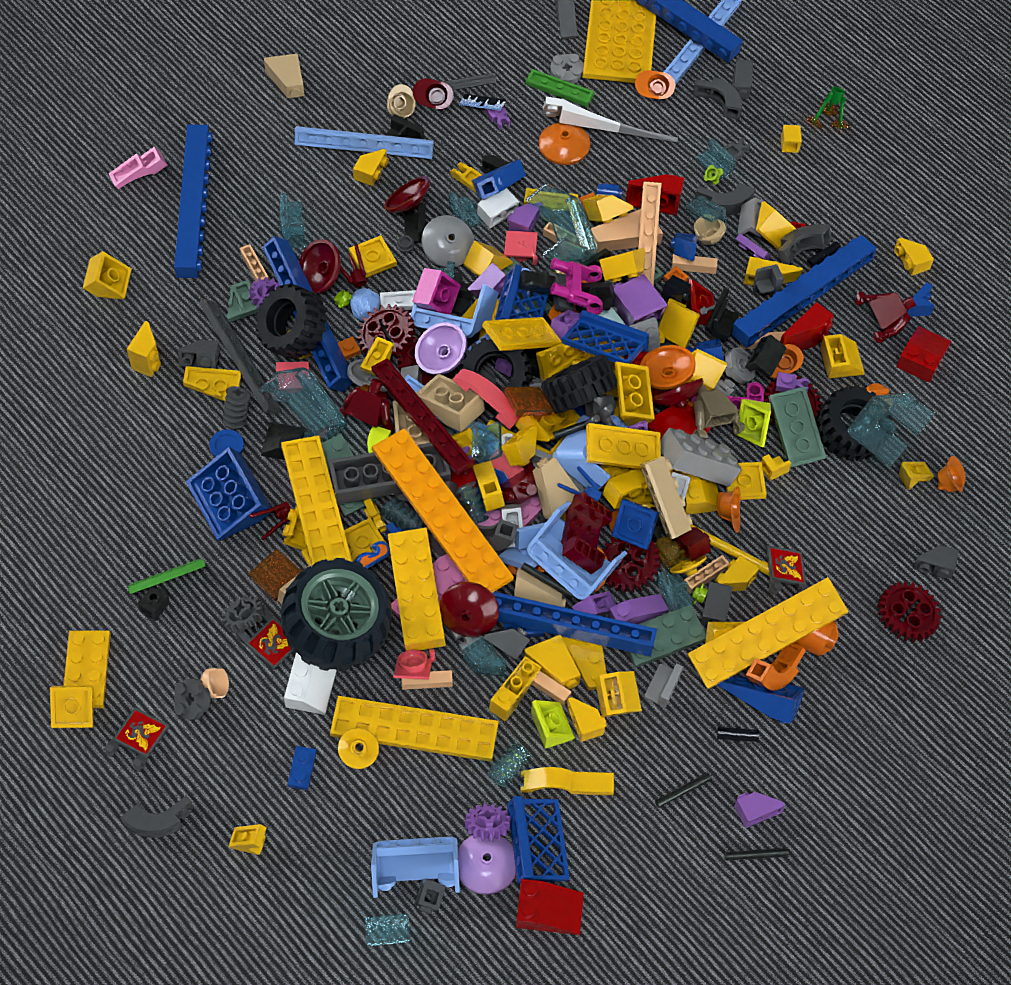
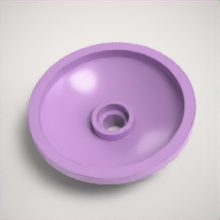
M443 322L431 326L420 336L416 344L415 359L417 364L423 371L431 375L449 373L465 357L464 353L467 350L466 335L461 328L453 323Z
M472 835L458 848L459 880L469 890L478 894H495L507 888L514 880L516 867L513 845L500 835V840L492 838V842H490L488 838L481 841V837L474 839ZM489 856L491 859L489 861L483 860V857Z

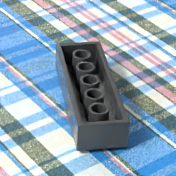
M431 443L417 445L444 482L451 481L449 465ZM374 452L329 460V472L337 504L403 493Z

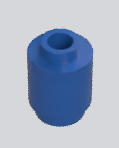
M603 183L598 184L597 194L613 195L621 199L623 189H619L620 185Z

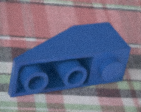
M520 159L473 179L472 183L478 197L486 199L501 192L526 176Z

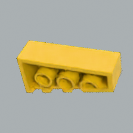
M635 469L610 478L602 493L614 509L620 508L623 499L639 505L654 502L642 469ZM675 469L670 470V473L674 472L681 475L686 474Z

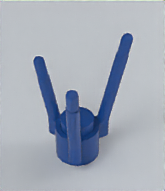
M578 466L577 470L592 485L591 487L587 486L583 492L598 501L602 494L598 490L600 485L595 483ZM558 483V487L575 495L582 493Z

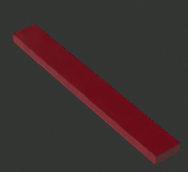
M388 359L371 367L372 372L383 382L384 387L456 475L473 467L471 459Z

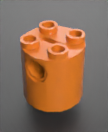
M835 620L794 643L803 646L806 651L820 657L833 650L839 637L837 621Z

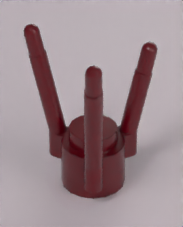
M356 244L355 250L360 269H357L353 258L349 254L348 258L353 267V271L350 273L351 276L342 266H340V271L347 278L349 284L353 283L355 288H359L368 281L365 277L367 274L364 270L359 247Z
M287 501L249 515L250 518L273 512L277 520L281 519L279 523L261 537V540H265L284 523L290 521L287 520V516L291 507Z

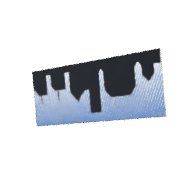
M464 94L459 105L501 111L506 99Z

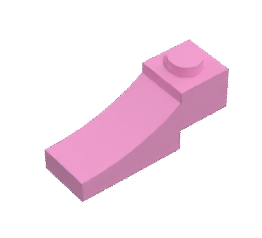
M153 147L142 156L135 154L111 171L109 175L115 187L120 189L135 179L149 174L155 175L165 168L167 163L162 153Z

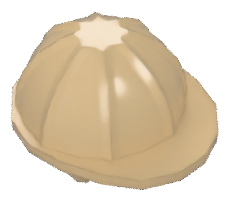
M404 84L395 85L388 94L387 109L392 116L395 114L403 119L413 114L416 105L411 88Z
M709 215L700 217L694 223L697 240L705 245H714L719 242L727 229L723 221Z

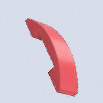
M462 369L452 379L466 392L471 388L499 412L496 418L509 430L520 419L517 410L508 397L483 376L473 371Z

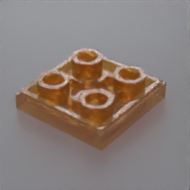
M505 387L504 394L516 416L535 415L541 417L552 414L553 409L547 402L540 387Z
M276 549L248 573V577L274 601H277L279 589L298 575L301 570Z

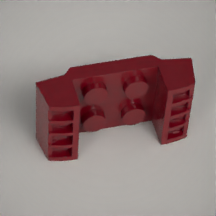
M585 492L574 495L571 507L567 511L561 540L563 544L562 555L588 571L589 574H593L603 566L606 556L597 549L600 530L602 526L612 522L613 514L611 510Z

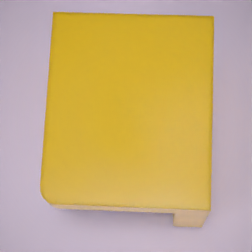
M783 125L781 133L782 152L799 153L802 142L801 126Z
M768 454L762 457L761 460L763 472L769 481L788 473L791 467L790 460L783 462L780 456L772 459Z

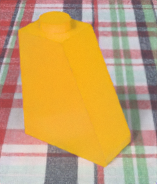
M561 635L524 649L523 658L526 656L542 667L541 672L565 688L573 689L580 683L581 674Z

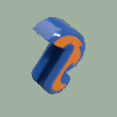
M378 541L370 546L373 552H364L358 555L353 562H360L363 564V567L368 569L390 555L389 544L384 541Z

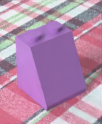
M644 274L632 277L624 284L620 282L613 286L616 295L614 304L627 326L653 317L656 320L662 318L667 303Z

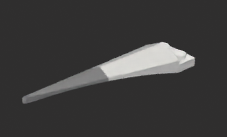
M546 97L542 113L548 117L559 116V123L671 142L678 141L677 137L638 129L607 119L564 99Z

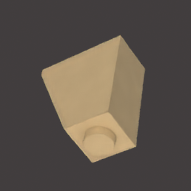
M298 54L264 58L265 72L287 98L304 96Z
M544 457L537 462L538 467L533 470L545 519H549L558 507L568 501L570 503L573 501L575 494L558 487V483L579 491L555 457L549 459Z
M518 568L514 596L565 608L566 599L562 598V593Z

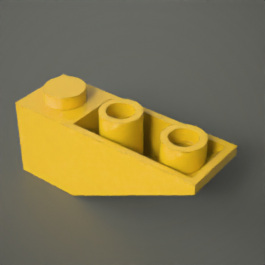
M750 257L743 284L754 285L758 268L777 264L783 276V283L796 281L801 275L803 268L758 257Z
M491 460L473 465L486 512L505 507L502 491Z
M525 656L491 698L489 711L506 721L517 708L542 667Z

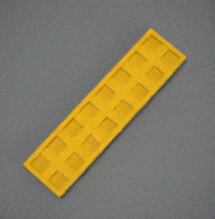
M319 435L281 442L311 566L318 561L325 559L330 561L335 558H345V560L352 562Z
M827 577L689 652L688 657L708 690L749 668L755 659L763 660L848 614L849 611Z
M338 696L330 736L341 738L350 729L364 728L375 735L379 744L492 762L499 721Z

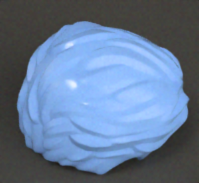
M369 288L356 290L350 299L354 317L365 322L363 317H369L368 312L373 314L374 308L377 310L380 308L379 295Z

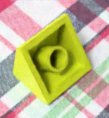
M742 399L739 422L744 423L745 429L736 435L760 447H764L771 414V403Z
M540 700L532 702L531 715L545 749L575 738L560 702Z

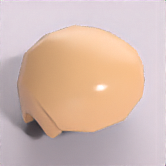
M219 668L206 669L200 680L203 681L204 687L209 689L211 698L225 697L229 689V679L226 671Z

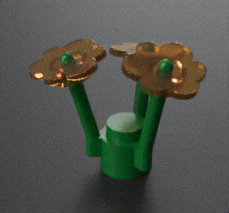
M832 87L825 101L820 104L821 107L817 114L811 117L806 116V121L822 128L820 119H818L821 113H825L827 116H836L838 112L834 104L838 105L840 102L839 119L831 122V127L849 128V123L843 119L844 103L846 97H844L845 91L840 87Z

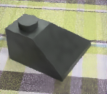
M270 422L261 456L285 460L281 442L305 438L307 429Z

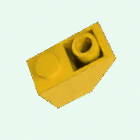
M381 149L361 155L353 168L354 180L373 186L375 181L380 179L383 167L386 168L388 164L387 150Z
M898 238L895 253L900 257L904 268L909 271L911 276L930 270L934 258L927 247L904 238Z
M740 555L737 560L733 559L728 564V570L725 573L721 572L715 582L732 586V591H745L756 579L759 568Z

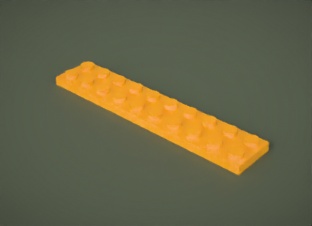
M405 428L372 446L374 454L467 582L478 583L493 593L513 581L514 576Z

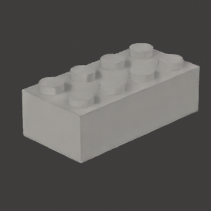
M668 428L660 440L661 453L665 459H669L672 469L730 487L742 470L737 463L738 460L731 454L730 448L725 444H717L710 439H702L696 434L690 435L681 429L675 430L672 428Z

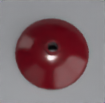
M421 176L405 183L388 197L384 204L385 210L390 213H400L416 209L429 190L430 180L426 176Z
M325 239L315 240L310 243L303 251L299 261L314 293H322L328 290L334 284L340 272L341 260L339 251L332 242Z
M703 378L652 397V401L654 404L662 406L676 404L677 408L688 404L687 399L693 397L703 385Z
M456 583L444 592L440 600L439 607L444 624L454 633L464 637H479L493 629L499 617V606L495 596L486 587L478 583Z

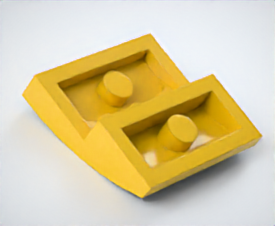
M670 298L658 328L666 339L687 348L700 314Z

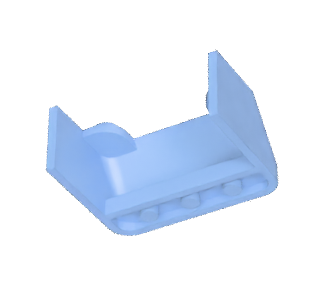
M485 284L482 285L473 319L425 310L416 304L413 305L411 317L416 327L426 330L438 323H453L462 329L466 338H471L483 328L482 324L484 321L491 320L499 292Z
M583 415L575 424L588 420L591 417ZM610 415L617 427L628 428L618 416ZM586 429L566 435L553 453V457L557 459L562 468L584 487H591L592 485L577 470L578 466L595 483L600 485V488L611 477L597 464L587 463Z
M568 501L556 509L529 543L527 551L534 561L572 595L583 600L603 583L627 555V552H622L612 562L605 559L603 566L593 574H589L588 571L563 556L561 540L565 522L560 517L571 505Z
M435 837L375 842L373 844L371 860L373 898L378 897V889L388 891L395 886L396 881L438 879V882L446 885V887L455 886V893H459L457 839L454 837Z

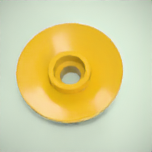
M703 555L693 560V562L686 559L673 566L670 572L672 574L686 573L687 576L693 575L698 572L697 567L707 557Z
M353 728L345 732L340 738L338 753L341 760L347 766L363 769L373 764L377 759L379 743L375 735L369 730ZM358 743L362 744L363 750H358L356 745Z

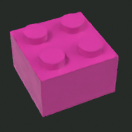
M424 268L412 302L422 309L451 315L461 285L441 270Z

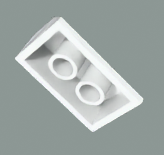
M296 653L284 696L286 708L325 715L337 670H320L319 667L312 664L308 665L302 661L301 656Z

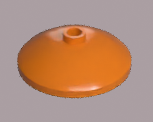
M555 123L542 131L539 137V149L542 155L550 162L559 165H572L580 162L587 156L590 150V138L580 126Z
M665 345L655 348L647 353L640 363L641 366L649 367L651 387L661 390L674 389L685 384L692 378L696 370L693 354L688 349L677 345Z

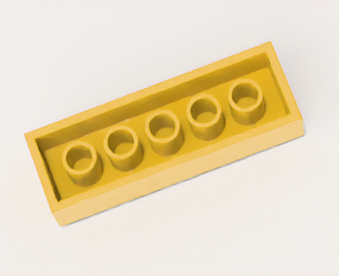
M427 527L388 534L406 651L446 646Z

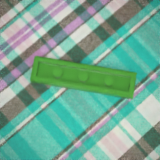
M534 69L530 72L525 85L585 107L589 106L595 92Z
M200 558L131 583L127 588L129 593L132 594L206 566L204 560Z

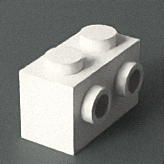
M505 188L487 199H482L478 203L477 215L489 228H492L507 219L510 213L513 214L519 205V201Z

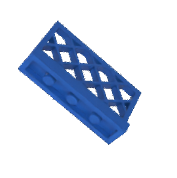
M515 264L507 273L495 320L519 319L520 316L530 318L529 314L532 313L535 318L543 317L548 295H539L536 292H532L534 297H529L525 290H520V271L522 267L518 264ZM517 292H521L524 299L520 300ZM532 301H537L540 308H535ZM523 303H527L531 310L526 311ZM517 305L521 312L517 313L513 306Z
M583 310L580 313L579 320L563 336L561 343L595 356L604 355L609 361L614 363L631 364L641 351L645 352L648 349L649 333ZM591 335L592 338L583 339L582 336ZM578 337L579 340H571L570 338ZM607 341L608 344L599 345V342ZM595 343L596 346H588L586 344ZM624 347L625 350L616 351L615 348ZM611 349L612 352H604L602 350ZM628 355V358L626 360L619 356Z
M514 796L507 806L509 816L511 817L510 829L517 883L521 884V879L544 882L568 881L570 877L559 800L522 799V796ZM524 805L532 806L536 813L531 817L525 812ZM545 805H553L554 814L552 817L542 809ZM538 813L547 820L543 827L534 820ZM530 823L539 830L535 837L528 832L527 826ZM549 823L556 828L557 834L554 837L545 830ZM541 833L550 840L546 847L536 839ZM532 843L542 850L538 857L530 852ZM552 843L559 848L560 854L557 857L548 850ZM544 853L553 860L549 867L539 860ZM535 863L545 871L542 875L534 876L533 866ZM555 863L562 868L563 875H556L551 870Z

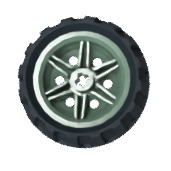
M335 558L327 561V559L314 563L312 567H307L301 571L289 585L281 607L282 630L291 650L295 654L298 653L301 656V660L308 665L312 664L324 671L329 669L346 671L351 666L358 667L367 662L385 642L392 618L389 594L385 585L379 582L378 576L372 570L369 571L363 567L362 563L347 561L345 558ZM315 619H320L321 624H317ZM352 622L356 623L358 626L355 628Z

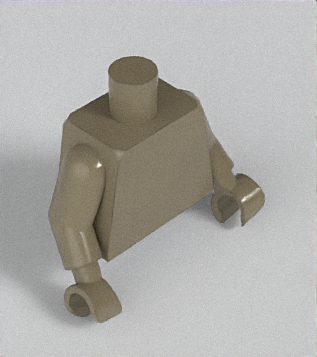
M702 385L693 403L695 426H697V430L693 434L702 439H707L708 435L704 428L730 424L732 421L733 433L735 435L744 431L745 425L743 422H739L740 416L737 406L721 390L708 391L706 386Z

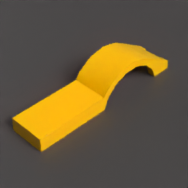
M542 767L521 771V777H524V786L520 788V792L532 793L535 790L544 788H557L566 790L571 794H614V773L572 772L558 767Z

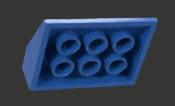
M230 447L186 481L218 541L259 523L270 514L267 513L253 518L249 517L250 514L271 508L242 454Z

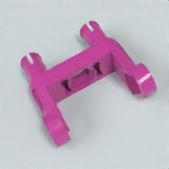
M554 257L550 268L565 273L566 287L554 282L550 293L565 298L569 303L584 307L590 313L596 315L601 313L603 310L602 300L597 296L583 292L581 288V280L591 283L597 282L602 278L601 267L597 265L588 267L574 261L565 262ZM592 272L598 273L597 276H591L589 274ZM596 303V304H598L599 306L596 307V308H593V307H591L590 305Z

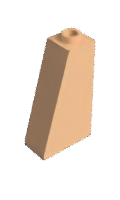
M641 209L591 228L588 237L589 245L594 247L596 252H600L605 248L610 251L637 248ZM659 226L657 245L662 243L663 232Z

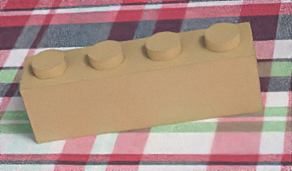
M660 456L640 464L657 512H660L659 517L666 536L674 539L692 530L690 527L693 524L689 513H685L683 508L686 506L682 495L679 496L677 488H679L678 482L675 477L672 478L670 473L672 466L669 459Z

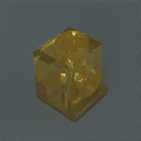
M664 536L656 542L655 548H658L660 552L657 555H660V561L667 570L683 561L685 551L683 549L680 550L678 544L672 541L671 538Z

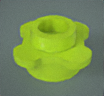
M710 165L705 171L704 180L707 182L711 181L714 185H717L720 176L723 175V170Z
M341 290L334 297L335 304L339 308L347 306L352 295L348 291Z
M704 583L700 587H695L692 598H695L693 604L704 602L708 589L703 587Z

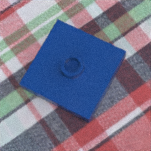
M623 499L611 536L647 550L649 549L660 512Z

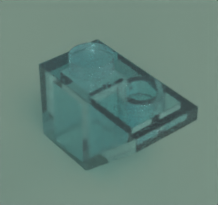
M483 637L463 649L462 658L474 673L499 677L506 675L507 664L501 656L498 657L492 644L489 641L486 642Z

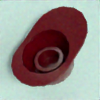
M423 78L415 83L413 96L423 106L444 109L452 103L453 91L444 82Z

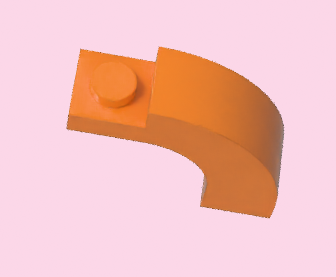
M793 643L783 648L772 664L755 659L746 676L751 682L769 690L782 689L799 672L796 667L806 650L803 646Z

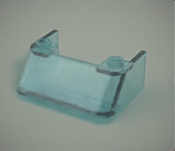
M545 183L526 199L528 203L539 207V214L543 220L552 223L557 238V243L543 253L545 257L552 260L555 257L569 262L591 258L598 252L583 204L577 197Z
M304 367L277 371L258 390L259 393L271 392L274 400L289 404L307 429L304 433V438L319 435L320 441L323 443L347 426L345 417L313 374Z
M903 392L873 396L848 427V433L851 437L890 467L908 445L893 434L896 431V427L893 421L886 417L891 415L918 436L935 415L934 412L910 393Z

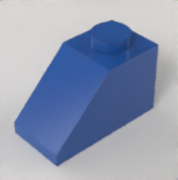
M676 233L675 238L671 240V248L674 249V255L694 261L697 235Z

